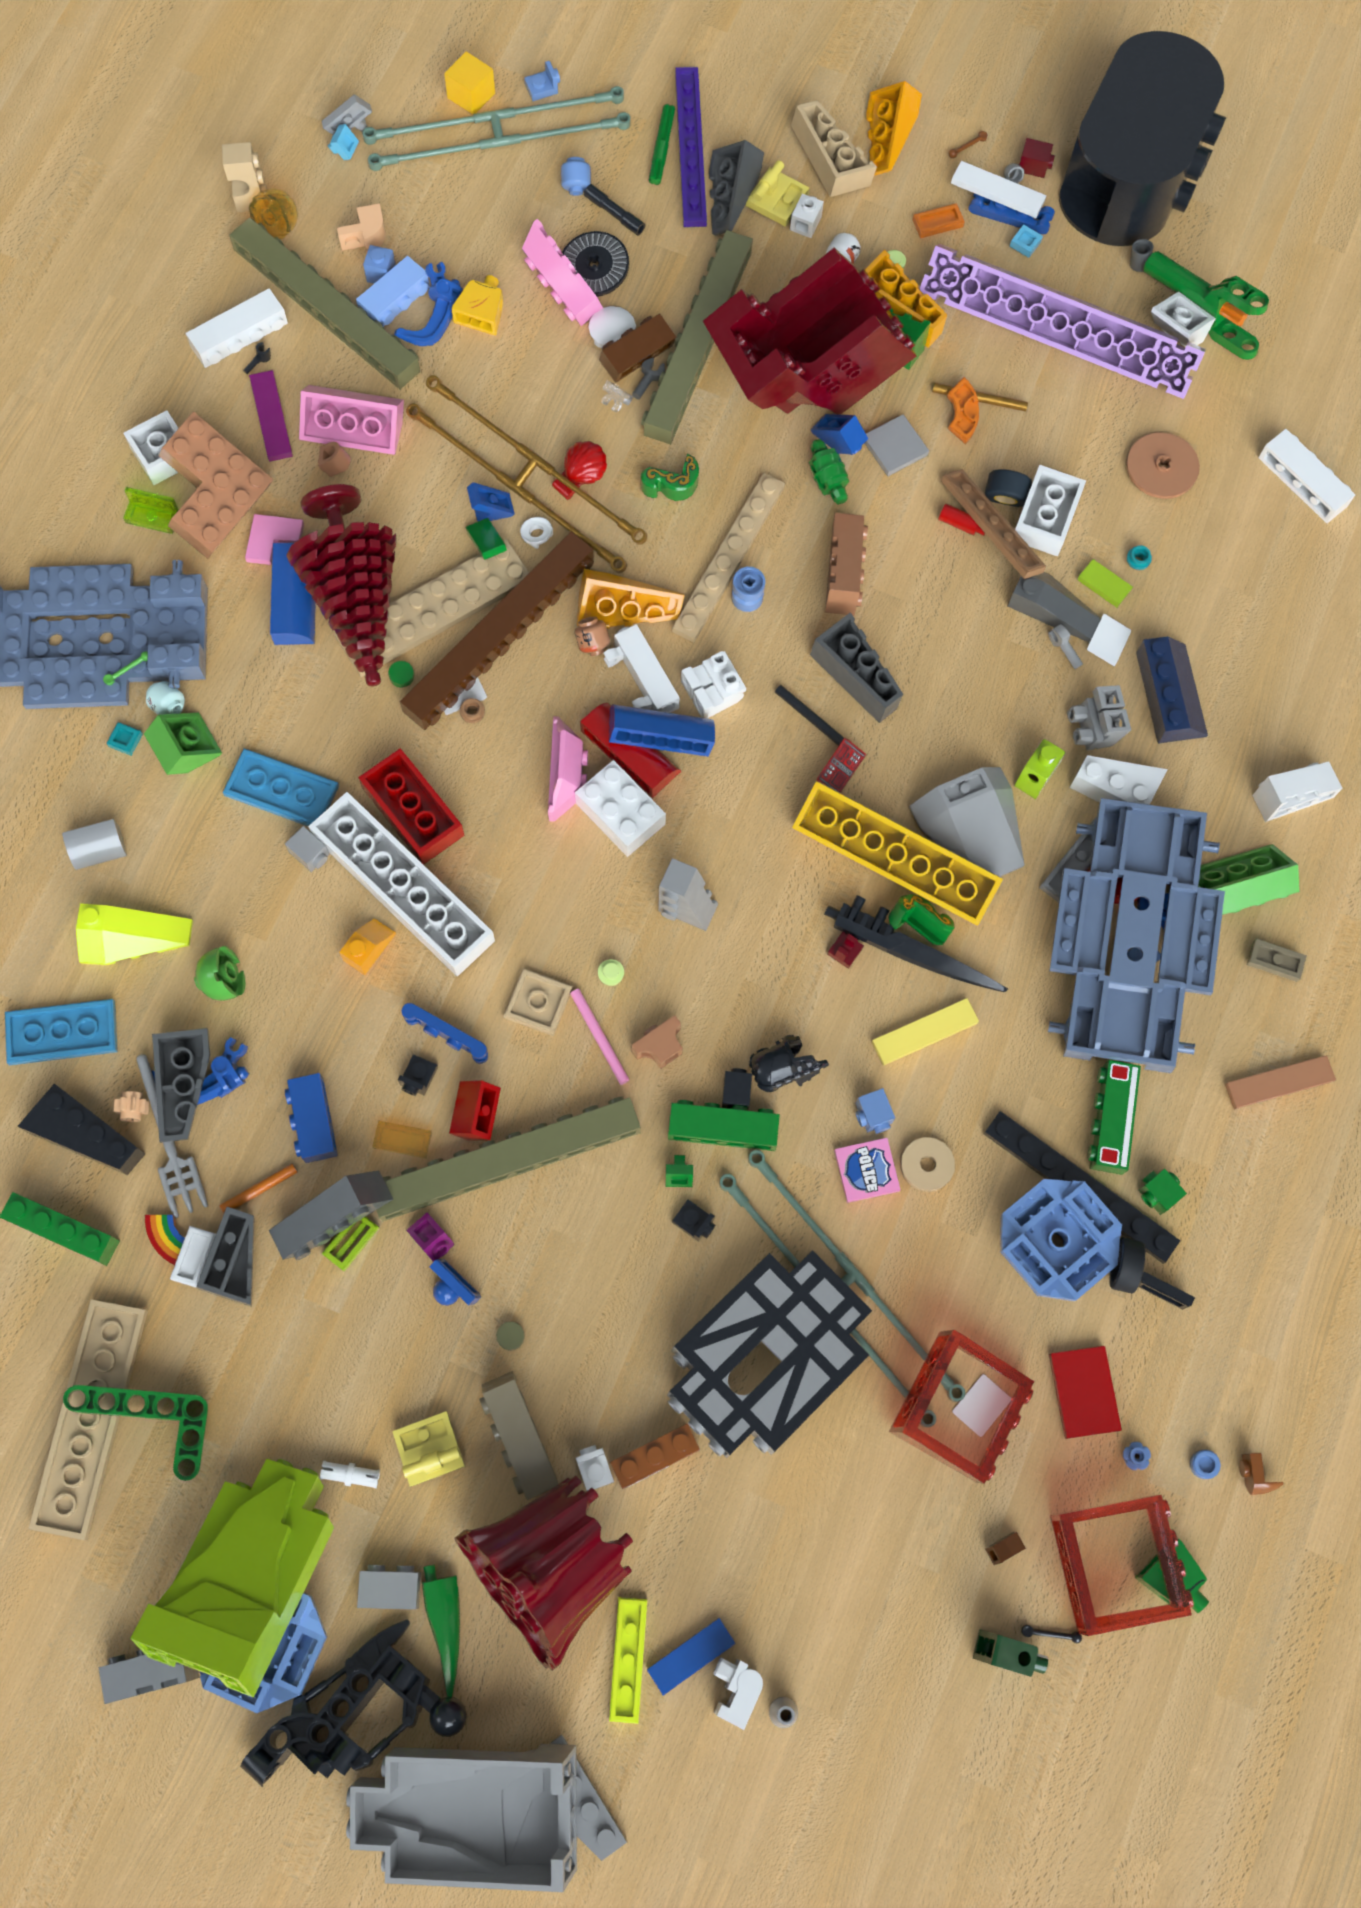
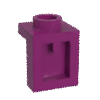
M428 1212L406 1230L433 1262L446 1255L449 1249L454 1246L453 1241Z

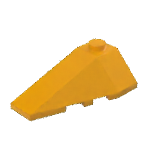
M906 81L870 92L866 118L870 122V130L868 131V138L871 140L872 146L869 150L870 161L877 166L874 176L892 171L918 117L922 94Z
M584 569L579 591L577 626H579V621L589 617H597L598 620L604 621L607 629L621 625L625 627L633 626L635 623L642 622L654 623L675 620L680 616L684 594L610 573Z

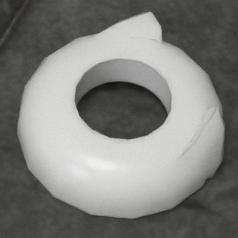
M533 517L526 520L520 529L523 540L535 549H538L540 544L545 543L553 536V528L550 522L543 517ZM535 529L543 530V534L539 537H532L530 535Z

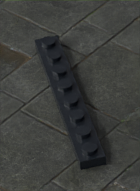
M1001 1111L984 1132L986 1137L1045 1179L1085 1181L1122 1224L1121 1234L1128 1239L1143 1242L1146 1252L1162 1264L1167 1262L1181 1241Z

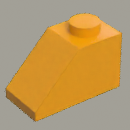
M374 918L357 929L339 953L344 962L363 975H366L396 935V932Z

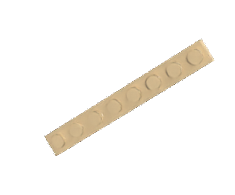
M763 473L672 628L673 633L693 643L696 641L785 488L784 482Z

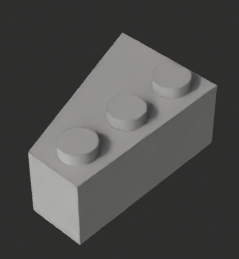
M672 858L659 885L658 911L661 912L662 916L673 921L678 919L706 931L718 903L716 900L710 899L712 895L710 890L706 889L705 891V881L697 868Z

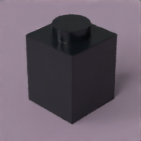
M732 1068L731 1071H725L722 1108L731 1109V1106L747 1107V1111L749 1110L752 1074L747 1073V1070Z

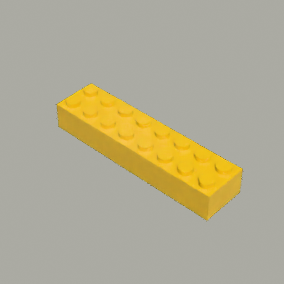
M816 781L792 827L977 926L1003 880L1002 877L821 782Z

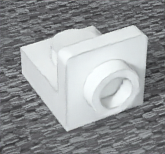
M596 1445L580 1450L581 1456L577 1457L576 1461L587 1491L591 1487L597 1489L614 1482L603 1448L597 1450Z

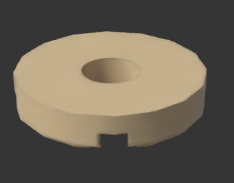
M923 1137L914 1140L905 1148L901 1157L900 1169L904 1179L911 1187L925 1192H933L941 1189L951 1180L955 1171V1159L952 1151L944 1142L936 1138ZM921 1159H932L935 1164L934 1170L930 1172L923 1170L920 1165Z

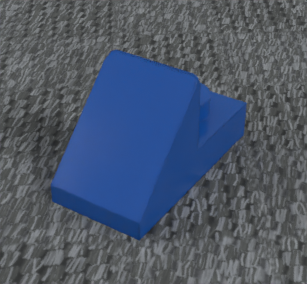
M474 482L467 487L471 507L475 510L477 522L485 518L494 521L515 515L510 493Z

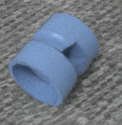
M744 567L739 569L733 577L732 602L741 611H754L763 602L765 577L759 569Z

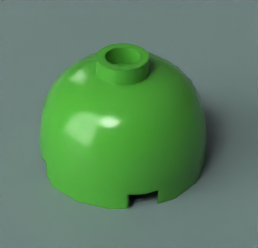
M226 946L215 948L205 953L197 962L194 981L197 988L212 1000L218 1001L230 1000L242 995L245 991L246 982L244 971L238 973L236 966L237 963H240L238 957Z

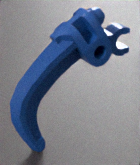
M443 262L437 264L438 273L433 270L432 263L426 265L425 272L430 278L432 285L428 290V294L431 300L435 301V306L425 328L419 331L398 328L394 332V335L418 346H431L439 341L445 333L453 316L452 306L462 293L463 288L458 280L452 279L449 281L445 279V265Z
M230 1037L226 1041L225 1051L222 1056L216 1057L211 1063L213 1073L204 1078L198 1104L218 1096L222 1098L246 1083L245 1079L248 1077L249 1072L245 1066L238 1067L236 1063L240 1057L247 1053L248 1046L241 1044L237 1051H233V1046L237 1040ZM152 1071V1074H153V1077H154V1081H155V1071Z

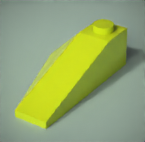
M80 903L76 925L79 962L83 964L110 965L127 958L135 959L144 954L161 953L190 946L193 920L108 905Z

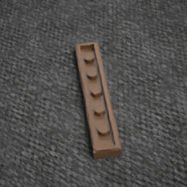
M963 469L942 476L941 482L1024 579L1044 573L1046 565Z

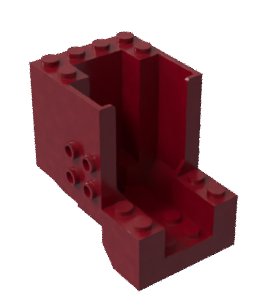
M835 247L801 275L791 279L785 288L773 294L766 303H760L753 293L749 295L741 289L703 320L704 325L747 399L761 409L776 406L787 414L799 405L805 404L826 408L835 414L841 415L917 357L912 349L915 346L913 340L902 331L904 326L896 315L892 316L889 311L892 306L885 296L881 297L878 293L881 289L879 284L873 277L870 278L864 269L860 271Z

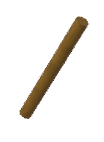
M934 383L932 392L947 395L954 386ZM975 391L978 401L981 403L1025 412L1027 410L1028 402Z

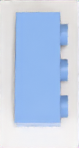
M406 256L356 299L357 306L362 307L368 317L373 321L377 320L383 327L389 325L400 312L407 310L414 300L427 292L428 288H430L428 276L422 267L409 256Z

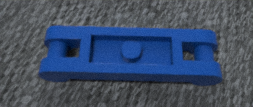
M975 193L973 194L974 199L971 200L969 205V211L973 214L1019 228L1024 224L1039 234L1048 233L1050 228L1049 221L1053 219L1055 214L1053 208L1045 206L1041 208L1036 218L1039 219L1037 221L1034 220V217Z
M407 1003L402 1007V1015L407 1024L423 1026V1031L434 1038H437L439 1035L446 1039V1044L454 1050L460 1051L462 1048L472 1054L473 1060L478 1064H483L488 1060L487 1048L482 1042L415 1004Z

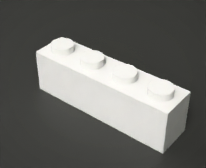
M267 289L188 331L186 336L190 347L206 368L218 363L221 359L232 353L239 352L243 347L259 341L267 334L281 329L288 322L283 307L272 291Z
M1287 429L1267 443L1258 457L1326 523L1330 522L1347 508L1355 496L1348 485L1337 478L1330 468L1326 467L1313 452L1309 451Z

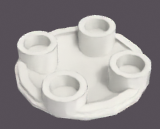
M604 307L596 312L589 322L590 335L594 339V344L600 348L611 340L614 342L619 340L626 330L630 328L636 329L633 316L621 307Z

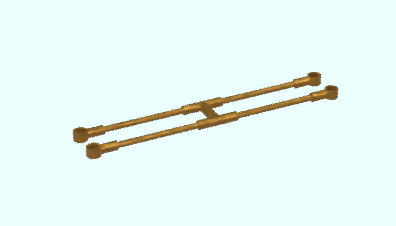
M431 375L427 378L426 386L432 392H438L447 400L456 403L515 447L518 453L528 459V462L516 479L513 480L503 471L499 472L439 427L415 403L410 404L406 409V413L411 419L418 420L427 428L436 431L495 475L498 481L529 504L535 505L569 532L572 531L593 548L598 556L607 561L615 572L622 573L626 570L627 563L622 557L615 556L604 547L598 546L538 501L535 495L527 491L523 485L537 466L548 475L554 476L617 523V526L630 535L632 540L638 545H642L647 541V533L643 529L634 527L624 518L621 519L557 472L555 467L523 443H518L456 397L455 393L443 385L437 376ZM437 380L436 386L431 387L432 382ZM417 408V413L412 415V411ZM642 532L643 537L640 540H636V535ZM622 561V566L616 569V562Z

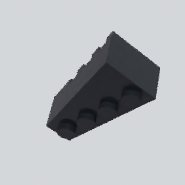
M55 1083L17 1126L33 1136L44 1139L125 1175H128L145 1155L144 1152Z

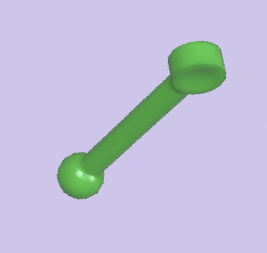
M148 651L142 652L139 658L114 674H106L103 677L104 683L112 685L117 677L142 661H148Z

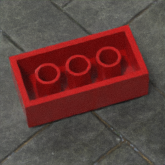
M401 748L358 777L364 792L423 865L465 836L462 824Z

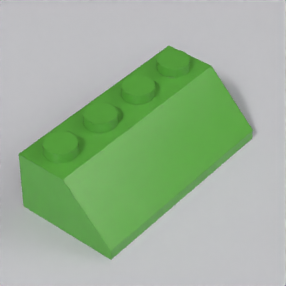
M1271 844L1201 865L1198 887L1225 891L1222 915L1236 913L1247 907L1262 905L1267 901L1286 898L1291 894L1300 892L1298 864Z

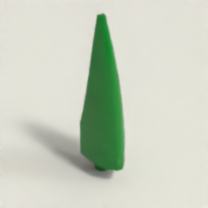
M434 1564L423 1567L425 1581L421 1583L425 1611L440 1654L446 1697H452L460 1645L459 1589L457 1586V1575L437 1578Z

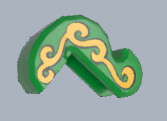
M687 453L682 474L649 466L641 473V490L644 495L651 498H657L658 492L661 491L668 499L674 501L686 500L694 494L698 486L699 464L694 456Z
M913 894L901 896L888 916L890 925L895 930L904 923H907L934 945H943L955 929L954 921L947 914L942 913L940 915L926 899Z

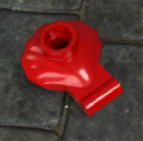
M591 441L576 442L567 449L564 460L565 470L561 475L578 487L584 484L595 483V481L603 477L607 469L606 454L600 445ZM558 479L552 483V487L567 500L571 499L575 493Z

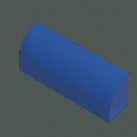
M273 543L270 635L274 645L315 644L316 603L312 599V595L307 592L306 584L301 582L286 556L291 545L294 543Z
M612 704L609 717V742L709 757L715 743V723L713 719Z

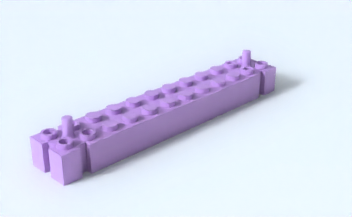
M942 244L935 246L929 265L934 267L933 271L924 275L919 289L924 295L928 294L934 300L940 298V295L946 297L944 304L1157 388L1158 384L1162 383L1168 386L1167 393L1184 399L1193 379L1192 376L1188 375L1190 369L1197 371L1205 353V348L1190 342L1187 343L1186 347L1177 345L1179 339L1177 337L967 254L962 256L961 259L955 257L957 250Z

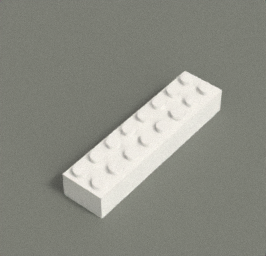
M348 792L308 826L311 833L326 846L328 852L457 977L495 942L493 931Z

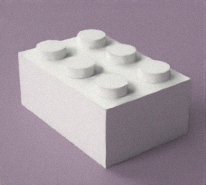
M1039 465L1015 529L1029 547L1058 557L1086 480Z
M614 760L575 792L576 804L627 857L665 825L666 813Z

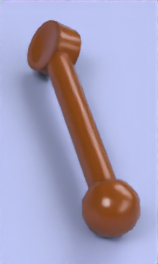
M981 131L978 137L956 150L951 149L949 157L956 158L958 153L979 141H986L987 132Z

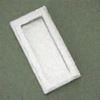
M189 1226L170 1280L197 1287L214 1242L215 1233Z

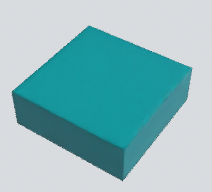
M118 722L106 744L112 749L132 756L143 734L140 730Z

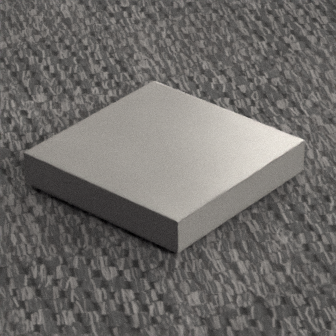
M904 414L866 433L869 439L864 444L887 476L896 473L929 454L928 448Z

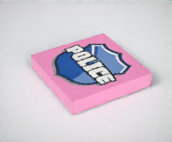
M887 1138L834 1150L847 1203L900 1192L901 1189Z

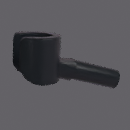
M258 343L256 345V356L244 368V373L248 374L260 362H268L271 359L270 348L264 351V343Z

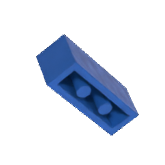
M320 1073L287 1080L289 1088L285 1089L287 1104H292L293 1114L289 1115L292 1131H297L298 1140L294 1141L297 1157L301 1156L305 1163L337 1157L338 1152L323 1077Z

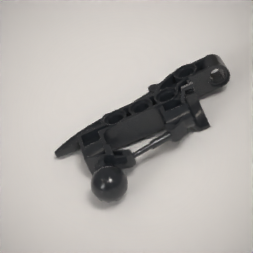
M404 1620L390 1626L367 1641L352 1657L346 1660L345 1667L327 1680L324 1679L305 1694L295 1697L291 1715L280 1719L274 1726L268 1729L258 1744L245 1756L240 1767L263 1787V1784L272 1777L280 1765H283L293 1753L313 1774L319 1771L328 1779L336 1769L345 1776L350 1768L359 1771L370 1767L373 1764V1759L385 1750L393 1739L407 1727L413 1728L416 1725L422 1707L430 1713L429 1721L431 1728L442 1737H451L458 1734L466 1723L467 1712L459 1699L455 1697L441 1698L428 1687L430 1679L392 1647L410 1626V1621ZM346 1673L347 1678L318 1714L311 1713L309 1701ZM367 1676L369 1680L368 1687L364 1691L358 1692V1680L361 1677ZM385 1683L404 1700L402 1724L387 1738L384 1737L367 1752L351 1740L346 1731ZM347 1701L349 1710L345 1716L339 1717L337 1715V1708L341 1702ZM327 1726L329 1736L324 1742L319 1743L317 1733L319 1729ZM285 1732L287 1742L282 1748L278 1749L276 1738L280 1733Z

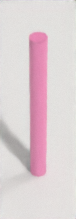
M580 989L572 991L570 993L619 1084L627 1083L630 1079Z

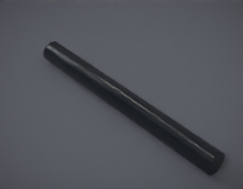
M780 685L775 690L779 697L838 746L841 744L844 737L786 688Z

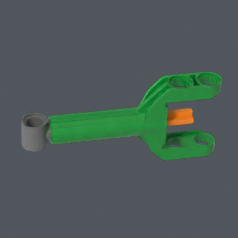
M1139 239L1133 243L1130 259L1131 269L1136 272H1145L1174 292H1180L1216 318L1208 332L1213 341L1239 358L1249 360L1256 357L1259 349L1257 338L1239 326L1243 325L1248 315H1262L1267 311L1269 297L1265 293L1238 276L1225 278L1220 284L1211 285L1159 251L1153 253L1154 246L1151 241ZM1233 290H1242L1244 294L1235 295ZM1261 302L1263 306L1254 307L1251 303ZM1233 333L1235 337L1226 338L1223 334ZM1248 344L1253 346L1254 349L1245 350L1242 346Z

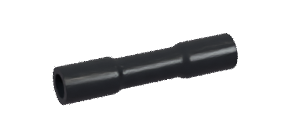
M593 184L587 186L584 191V196L599 208H603L637 236L645 229L644 222L632 213L624 210Z

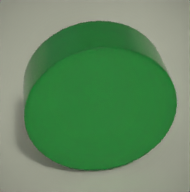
M397 661L388 670L389 679L396 687H407L414 680L413 667L406 661Z

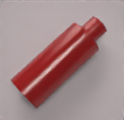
M947 503L944 505L938 520L973 536L975 533L985 535L984 531L967 512Z

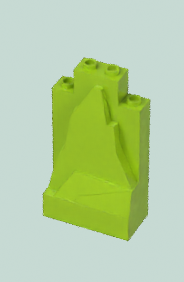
M266 1459L252 1488L239 1481L236 1484L224 1482L172 1585L155 1606L148 1603L130 1638L148 1658L175 1667L176 1663L188 1666L219 1678L227 1688L254 1698L334 1529L333 1524L328 1518L329 1515L320 1509L314 1508L324 1488L318 1473L305 1467L302 1470L293 1468L291 1463L283 1459H277V1461Z

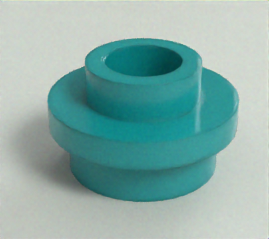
M1142 545L1131 548L1127 554L1129 566L1136 570L1146 569L1152 561L1150 550ZM1135 557L1141 558L1142 561L1137 560Z

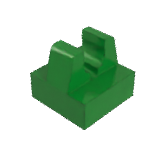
M674 1155V1164H666L665 1187L693 1188V1165H685V1155Z

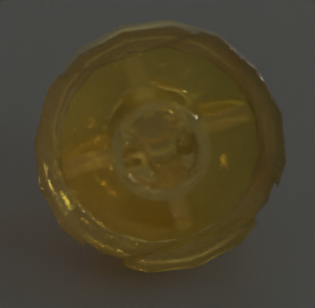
M268 188L260 191L252 198L253 201L249 205L250 217L257 224L261 223L271 236L283 239L294 229L298 219V210L289 194L281 189Z

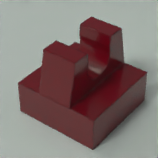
M842 931L827 955L849 969L863 950L864 945L858 942V939Z

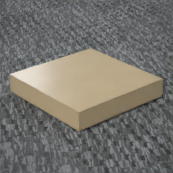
M523 968L504 1013V1018L554 1036L573 986Z

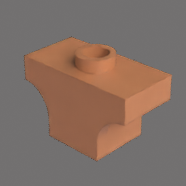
M674 1015L660 1026L655 1024L649 1027L643 1033L645 1036L631 1045V1052L636 1059L650 1058L662 1069L681 1056L683 1047L676 1039L677 1033L681 1030V1023Z

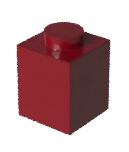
M1026 138L1019 164L1023 168L1024 174L1041 178L1045 177L1046 170L1052 169L1055 155L1051 154L1053 144Z

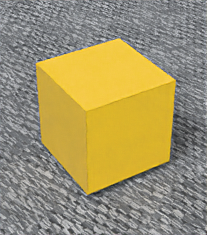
M467 51L444 73L447 98L472 115L476 114L495 95L493 68Z

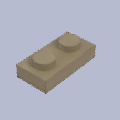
M1256 938L1253 941L1247 965L1298 982L1301 979L1307 955Z

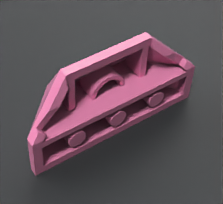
M553 716L548 802L549 821H556L576 804L575 792L587 782V774H583V766H588V750H584L583 741L559 717Z

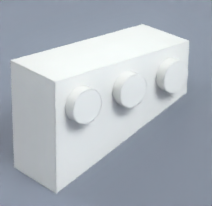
M1087 755L1070 788L1099 803L1101 798L1150 805L1168 769Z
M1316 762L1304 768L1268 776L1265 781L1258 785L1259 788L1252 796L1265 822L1332 799L1342 790V786L1330 762L1321 764Z

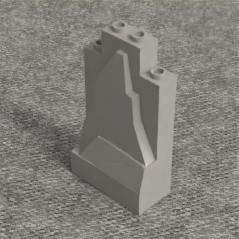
M541 1744L537 1749L526 1752L394 1747L382 1761L381 1774L385 1778L360 1777L348 1789L346 1803L350 1807V1819L346 1827V1836L350 1839V1850L385 1851L381 1858V1870L385 1872V1883L564 1892L577 1871L576 1745Z

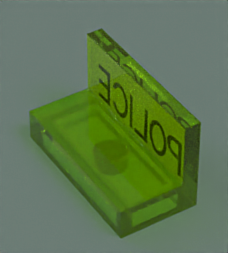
M129 487L125 488V493L129 499V504L123 517L125 523L173 534L174 531L168 527V524L179 510L174 498Z

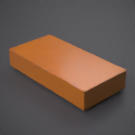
M957 203L914 214L912 219L920 239L962 228L965 223Z

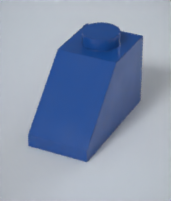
M825 414L810 429L825 444L835 448L838 454H856L869 439L855 415Z

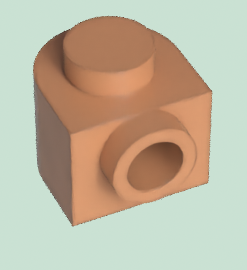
M330 442L319 447L318 466L329 477L343 473L349 468L351 457L337 442Z

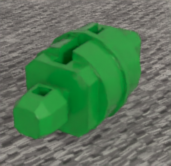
M821 439L814 440L811 444L813 457L809 462L813 479L824 496L831 494L833 501L837 505L843 504L848 499L845 487L849 483L845 464L835 448L828 449L825 442Z

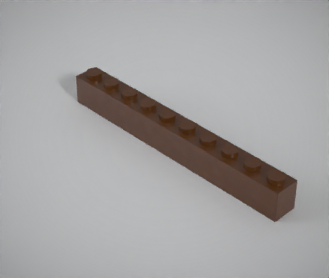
M571 531L400 701L402 712L423 730H426L430 725H435L439 721L441 714L447 708H452L456 704L460 694L464 690H470L475 684L476 678L482 673H487L491 669L493 662L499 656H504L509 650L510 645L516 639H521L526 633L527 628L533 622H538L543 616L544 611L550 605H555L566 589L574 586L584 569H591L594 564L593 548Z

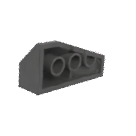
M208 1028L152 1034L160 1143L189 1139L210 1058Z

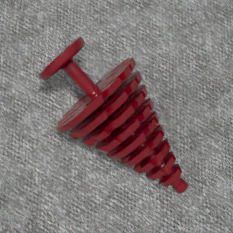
M346 484L319 487L303 496L300 503L304 514L311 518L328 519L329 527L319 537L318 530L303 536L291 545L286 556L301 582L306 584L307 592L312 595V599L320 608L326 620L329 618V626L332 631L335 630L342 646L346 647L345 650L348 656L355 659L354 665L357 670L362 673L365 671L366 684L374 687L381 683L378 670L382 668L384 657L380 655L385 651V641L383 639L387 633L385 624L389 616L387 609L390 606L389 594L392 588L391 575L395 561L396 533L393 535L392 529L386 525L379 530V523L368 522L365 526L364 522H352L345 529L343 516L358 508L362 501L359 489Z

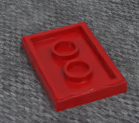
M1100 1346L1049 1354L1065 1439L1122 1431L1106 1347Z

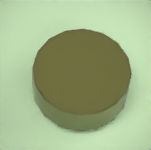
M515 1322L502 1324L496 1334L499 1345L508 1351L520 1348L525 1339L522 1327Z

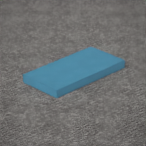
M244 748L225 786L223 794L239 802L309 826L330 807L339 788V783Z
M113 999L5 1012L6 1061L9 1066L118 1052L116 1009Z

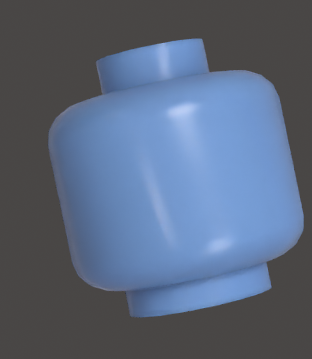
M571 157L561 166V186L569 191L570 195H582L587 186L591 184V167L585 162V159Z

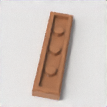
M1326 1055L1228 1082L1225 1084V1087L1235 1110L1333 1083L1336 1081V1078Z

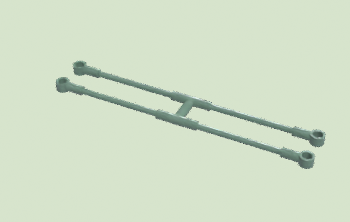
M615 86L609 92L597 93L590 97L514 109V107L476 113L468 117L395 129L390 127L375 130L372 127H367L362 131L364 142L372 145L379 139L391 138L397 134L470 122L481 123L491 121L494 138L403 155L380 156L373 153L368 157L369 168L373 171H379L383 166L398 164L399 161L477 148L481 150L518 144L526 140L598 128L618 127L621 130H626L630 127V115L622 112L615 118L603 119L601 122L524 135L518 133L503 136L500 119L592 102L597 104L612 101L615 104H620L624 100V90L619 86Z
M759 1150L752 1151L748 1158L749 1164L754 1168H758L765 1178L776 1186L834 1254L835 1260L847 1273L841 1279L848 1286L855 1282L862 1292L874 1301L935 1373L934 1376L947 1390V1396L951 1401L959 1402L963 1400L965 1389L961 1385L955 1384L947 1373L935 1364L874 1292L875 1289L843 1252L836 1248L778 1180V1175L765 1161L763 1152ZM759 1155L762 1161L754 1163L751 1157ZM731 1174L723 1175L719 1182L720 1188L725 1192H729L736 1202L747 1210L790 1263L796 1267L799 1261L749 1204V1199L736 1185L735 1177ZM730 1179L732 1180L733 1185L731 1187H725L723 1185V1180ZM854 1329L850 1334L905 1397V1402L918 1416L919 1424L925 1428L933 1426L936 1423L935 1413L927 1410L913 1393H909L859 1332ZM953 1388L960 1390L961 1396L959 1398L952 1396ZM924 1414H929L932 1417L930 1424L923 1422Z

